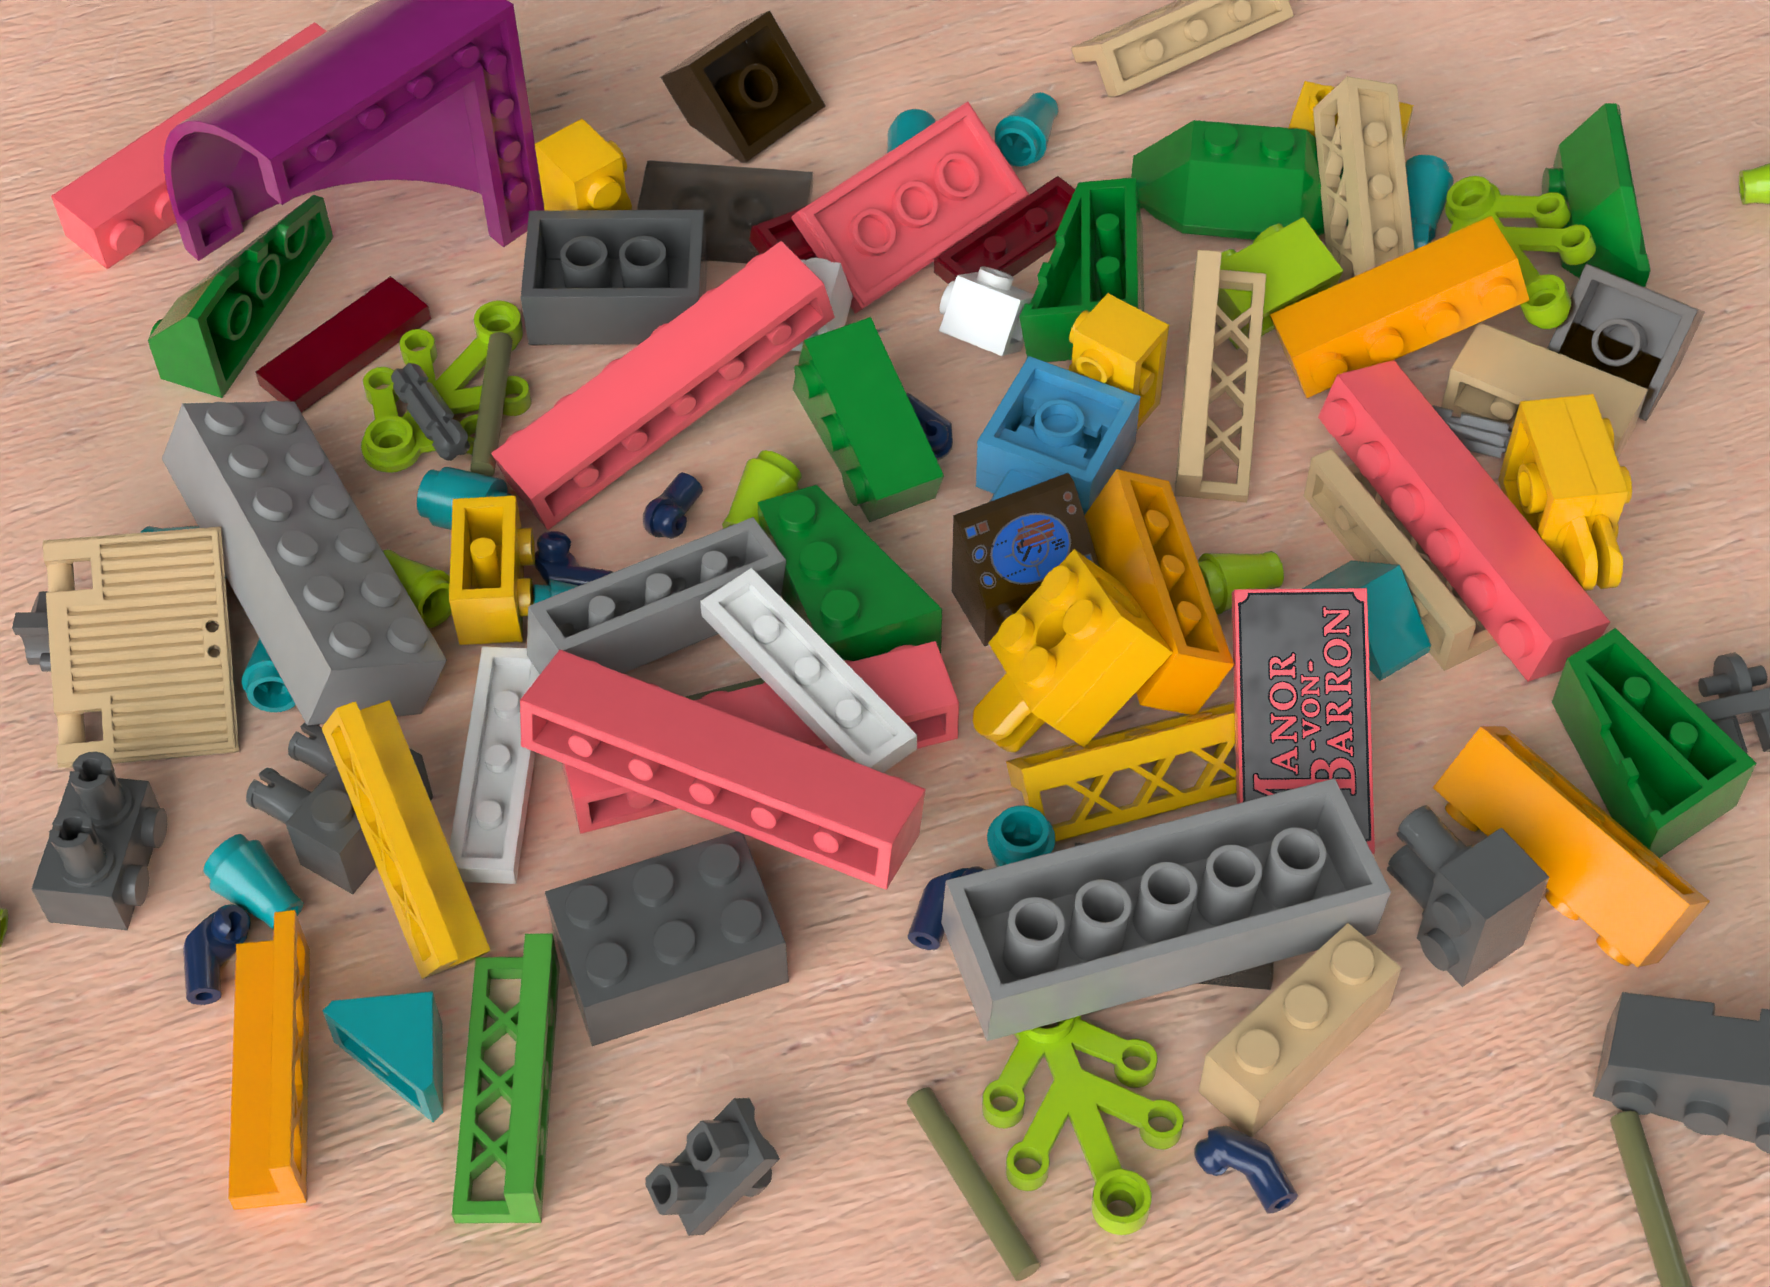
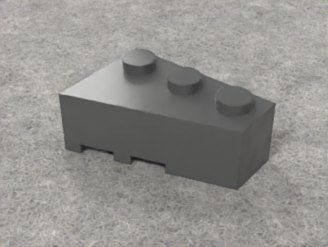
M1622 992L1607 1024L1593 1097L1610 1101L1624 1112L1636 1111L1639 1115L1651 1113L1682 1122L1687 1128L1699 1134L1711 1136L1724 1134L1755 1143L1759 1149L1770 1154V1009L1761 1008L1760 1020L1757 1021L1715 1016V1003Z

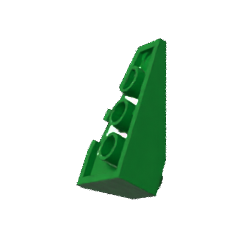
M312 195L180 296L164 318L154 324L148 343L162 380L216 397H224L333 239L323 197Z

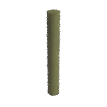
M503 332L493 333L489 337L470 467L471 472L491 477L494 475L496 461L491 453L499 445L513 342L512 338Z
M926 1087L916 1091L907 1100L909 1108L1016 1281L1031 1276L1040 1268L1041 1264L932 1089Z
M1636 1111L1618 1113L1611 1117L1610 1122L1661 1287H1693L1639 1114Z

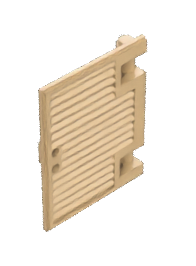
M221 527L43 540V559L47 567L48 578L46 603L54 714L57 717L59 745H56L58 769L73 768L72 765L75 759L87 752L104 753L111 759L112 764L239 752ZM91 561L93 589L75 590L73 562ZM101 711L103 741L86 742L84 713Z

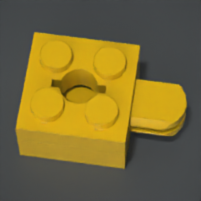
M1594 394L1520 401L1498 478L1501 490L1584 591L1593 590L1596 584L1600 589L1618 587L1623 573V557L1617 543L1618 521L1624 504H1628L1631 500L1632 481L1628 469L1625 466L1619 465L1614 452V431L1610 420L1602 418Z
M1074 549L1059 566L1053 568L1045 576L1041 586L1019 610L1005 619L997 634L988 642L1006 674L975 706L972 720L974 729L1003 750L1015 753L1046 722L1082 747H1085L1173 652L1127 587Z

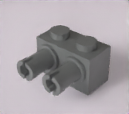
M304 722L300 726L301 730L310 737L308 738L296 731L289 742L288 755L292 759L301 761L325 774L326 777L310 792L281 776L276 770L265 768L259 773L261 780L268 783V786L254 779L247 790L246 802L254 809H259L286 824L300 865L347 892L354 894L375 869L376 864L322 727L319 724L307 726ZM410 749L431 801L433 793L421 754Z
M87 752L77 757L72 765L75 772L70 771L69 780L56 818L52 823L53 827L50 830L49 839L31 889L50 923L128 931L135 906H141L147 897L149 888V871L147 867L153 848H160L164 842L167 831V814L165 809L160 808L149 781L117 778L111 759L107 755L100 752Z
M1427 805L1421 806L1410 813L1402 821L1398 828L1399 832H1397V836L1406 845L1392 856L1388 863L1387 871L1424 909L1417 939L1420 941L1425 956L1439 970H1447L1463 987L1524 945L1549 876L1502 828L1474 846H1465Z

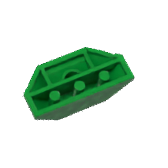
M1605 103L1559 144L1553 168H1545L1542 195L1549 192L1563 195L1571 217L1569 222L1561 229L1572 225L1586 226L1590 230L1596 245V251L1592 258L1579 265L1566 264L1560 256L1562 268L1580 278L1585 265L1589 264L1646 287L1651 270L1648 255L1646 254L1623 132L1620 105L1617 103Z
M1193 120L1133 156L1131 178L1136 177L1140 209L1144 208L1154 218L1183 234L1255 240L1264 230L1275 224H1281L1285 227L1302 217L1305 218L1317 236L1325 234L1316 138L1308 130ZM1343 168L1340 174V180L1344 171Z

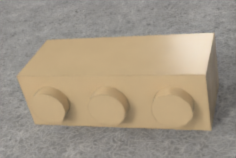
M1479 322L1451 367L1441 407L1451 409L1453 413L1460 416L1464 412L1510 423L1508 429L1512 430L1520 401L1594 394L1602 418H1608L1612 424L1614 452L1618 460L1636 426L1648 389L1571 359L1566 355L1556 353L1516 337L1511 333Z
M1347 923L1206 1053L1198 1092L1246 1135L1253 1137L1390 1006L1402 967Z

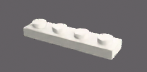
M752 568L700 601L702 617L833 753L884 773L917 750V734Z
M482 646L449 846L463 882L516 884L535 759L534 751L521 747L520 699L540 675L527 656V648Z

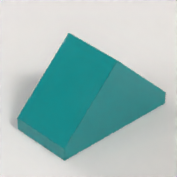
M1349 561L1302 588H1367L1369 670L1379 681L1429 653L1431 644L1400 565Z
M433 991L334 1000L322 1010L334 1043L430 1121L434 1122L443 1113L442 1021Z

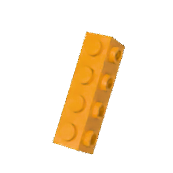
M1489 216L1270 314L1284 354L1306 398L1330 389L1338 374L1398 359L1529 301L1518 258L1493 217Z
M1116 469L1085 514L1100 568L1127 587L1173 652L1139 688L1136 694L1141 706L1196 715L1212 693L1219 688L1223 679L1235 664L1170 482Z
M1480 726L1433 786V789L1448 801L1445 806L1447 813L1463 827L1474 832L1480 829L1487 836L1502 828L1549 876L1546 885L1548 891L1545 893L1547 901L1566 917L1572 920L1581 918L1600 935L1596 939L1599 947L1622 965L1630 966L1634 964L1638 968L1659 963L1710 902L1505 726Z

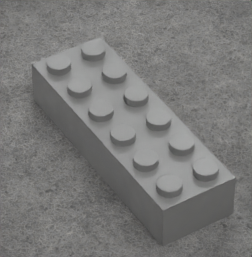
M294 401L182 403L162 460L199 528L221 527L225 576L307 726L325 724L336 708L355 701L359 710L390 700L396 716L421 714L447 659Z
M1334 778L946 880L941 923L986 1041L1319 950L1347 923L1365 937L1376 934L1391 891Z

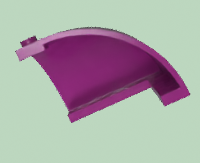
M380 0L357 12L178 124L170 131L165 142L164 174L171 206L185 250L200 261L243 233V222L275 205H283L298 196L338 185L383 180L424 181L450 185L482 194L489 236L502 247L507 246L526 233L529 211H545L514 4L507 0Z

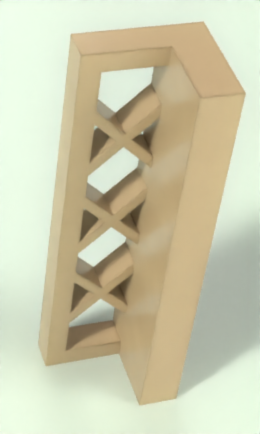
M1177 0L1071 47L1076 63L1096 61L1108 97L1120 96L1292 18L1294 15L1289 0Z
M1347 76L1313 108L1326 248L1343 269L1338 284L1350 279L1352 272H1354L1355 277L1414 250L1397 84ZM1338 113V122L1335 128L1334 116ZM1343 168L1344 171L1340 180V174ZM1348 220L1349 224L1347 230L1345 231V226Z
M1197 250L1174 496L1247 502L1250 485L1266 274L1220 270L1221 251ZM1219 288L1252 291L1251 307L1234 321H1231L1217 305ZM1216 322L1222 328L1217 334H1215ZM1249 323L1247 338L1240 329ZM1231 337L1244 351L1247 358L1245 364L1227 376L1213 361V350ZM1212 377L1218 384L1210 390ZM1245 377L1243 394L1235 384ZM1226 392L1242 409V418L1222 432L1209 418L1208 407L1209 404ZM1207 432L1214 440L1205 446ZM1240 433L1238 449L1230 440ZM1222 448L1238 466L1236 483L1203 481L1204 460Z
M1333 449L1311 457L1304 497L1355 561L1401 566L1431 644L1429 653L1444 671L1498 646L1490 633L1466 606L1462 598L1431 562L1404 525L1396 518L1393 511L1370 482L1361 474L1358 467L1354 463L1346 466ZM1472 618L1483 630L1475 635L1473 634L1476 627V623L1472 620Z

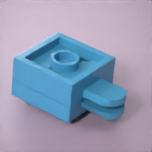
M1028 356L977 440L976 487L993 493L990 500L993 501L1069 473L1075 483L1085 516L1116 469L1121 470L1136 443L1141 396Z

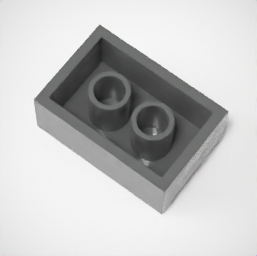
M704 210L529 211L520 297L528 344H641L659 326L671 322L698 302L700 297L706 293L708 256Z
M738 831L545 891L553 932L592 1046L789 982L785 939L744 834Z

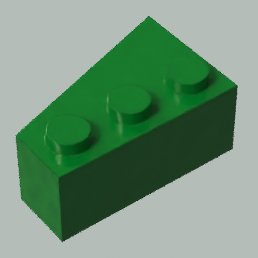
M1136 177L1078 183L1055 234L1056 246L1049 262H1043L1037 275L1039 284L1030 304L1025 303L1019 316L1027 358L1030 356L1044 362L1072 360L1073 344L1070 343L1069 336L1073 324L1083 311L1088 310L1091 312L1107 293L1144 312L1143 225Z
M869 317L804 340L799 363L794 367L795 380L792 389L842 474L844 488L851 503L854 506L859 505L867 520L872 522L935 499L944 474L872 318Z
M817 485L757 502L760 527L786 559L781 593L783 600L843 660L857 661L888 653L899 646H918L936 641L941 653L942 608Z
M1614 628L1567 658L1552 704L1607 810L1616 822L1660 858L1737 806L1757 763L1623 634Z

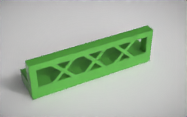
M525 934L523 957H476L452 1206L454 1223H541L560 972L553 934ZM491 979H521L519 1003L506 1014L489 999ZM489 1015L495 1023L486 1029L487 1016ZM507 1033L516 1041L514 1065L499 1077L484 1062V1052ZM483 1077L490 1086L481 1093ZM502 1096L511 1105L509 1130L493 1142L478 1127V1118L483 1111ZM477 1142L485 1151L475 1158ZM494 1162H497L505 1170L504 1196L506 1201H471L473 1181Z

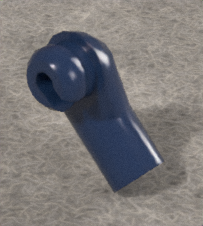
M906 393L936 459L944 458L950 453L953 445L951 422L910 393Z
M683 472L679 473L665 491L646 506L643 513L645 530L650 535L658 538L666 537L673 539L681 535L687 524V517L684 515L703 492L701 484L693 476Z
M545 532L537 539L538 551L535 552L534 566L547 585H549L550 579L580 586L613 573L611 570L579 566L574 556L569 552L571 540L562 532Z
M979 866L962 868L929 881L924 888L908 933L909 941L921 949H938L945 933L941 921L946 880L986 869Z
M230 904L220 907L216 912L204 919L186 937L183 955L186 999L188 1002L196 1005H207L221 998L220 967L236 952V944L246 941L251 925L248 913L240 906Z
M1228 1126L1209 1129L1208 1137L1196 1143L1194 1156L1200 1167L1207 1174L1220 1176L1229 1167L1245 1174L1268 1214L1285 1209L1298 1198L1296 1190L1267 1144Z

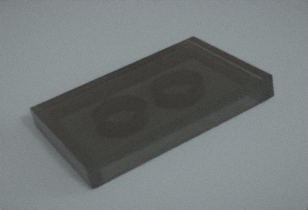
M647 160L637 210H704L708 261L747 264L753 257L759 255V252L749 241L752 226L809 205L813 191V172Z

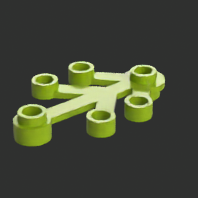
M1470 176L1456 182L1449 189L1446 196L1445 213L1448 221L1452 224L1448 235L1492 216L1519 261L1529 301L1520 304L1526 320L1541 329H1552L1561 325L1567 319L1571 308V299L1563 280L1552 274L1540 275L1523 251L1559 252L1561 259L1566 264L1579 265L1591 259L1596 251V245L1590 230L1583 225H1572L1561 229L1569 222L1571 214L1564 196L1560 193L1549 192L1541 196L1501 195L1496 185L1481 176ZM1499 218H1534L1538 228L1504 226Z
M492 301L482 305L476 311L474 325L477 337L437 380L435 379L433 363L437 358V349L433 335L427 330L414 329L406 332L401 337L399 346L403 362L406 365L414 363L422 368L429 378L427 382L434 385L453 414L479 410L482 385L470 388L464 387L485 365L489 337L496 332L508 334L513 340L511 351L521 341L523 337L521 315L518 308L512 303ZM417 347H425L423 350L420 351H412L414 348ZM377 367L367 372L363 378L368 402L373 405L375 420L366 428L361 442V451L365 462L371 468L380 472L393 473L412 466L418 460L421 453L436 450L432 446L434 441L429 440L409 411L402 417L398 416L396 402L400 398L394 391V383L391 380L394 370L388 367ZM508 376L503 414L518 416L525 413L531 406L529 385L525 379L519 376ZM380 385H390L384 389H375ZM509 394H520L515 398H506ZM478 414L470 415L460 422L468 434L467 441L470 444V448L466 453L470 455L473 453L475 437L469 436L476 433Z
M1080 1016L1059 1021L1055 1028L1045 1029L1037 1027L1014 1034L1018 1039V1043L999 1079L991 1082L983 1092L982 1113L985 1120L992 1126L1002 1129L1011 1128L1021 1121L1025 1108V1094L1023 1090L1043 1056H1045L1054 1080L1022 1142L1012 1146L1007 1154L1006 1176L1008 1181L1015 1188L1022 1191H1033L1044 1185L1049 1173V1153L1069 1116L1095 1181L1091 1205L1095 1221L1102 1229L1116 1235H1128L1138 1231L1146 1223L1149 1216L1152 1198L1151 1190L1145 1179L1138 1173L1122 1169L1099 1110L1138 1127L1142 1140L1155 1149H1168L1179 1141L1184 1123L1183 1114L1180 1108L1171 1101H1152L1081 1069L1074 1049L1114 1064V1073L1122 1084L1131 1088H1140L1148 1085L1155 1076L1158 1058L1154 1047L1141 1039L1126 1040L1081 1020ZM1137 1056L1144 1059L1148 1066L1136 1071L1128 1068L1123 1061L1128 1057ZM1005 1096L1011 1098L1016 1103V1106L1009 1111H1000L994 1108L991 1102L997 1097ZM1155 1117H1164L1170 1120L1174 1127L1168 1132H1159L1150 1126L1149 1121ZM1030 1158L1038 1162L1040 1169L1032 1174H1025L1017 1170L1015 1163L1020 1159ZM1122 1200L1131 1205L1133 1212L1128 1216H1117L1112 1214L1107 1206L1113 1201Z

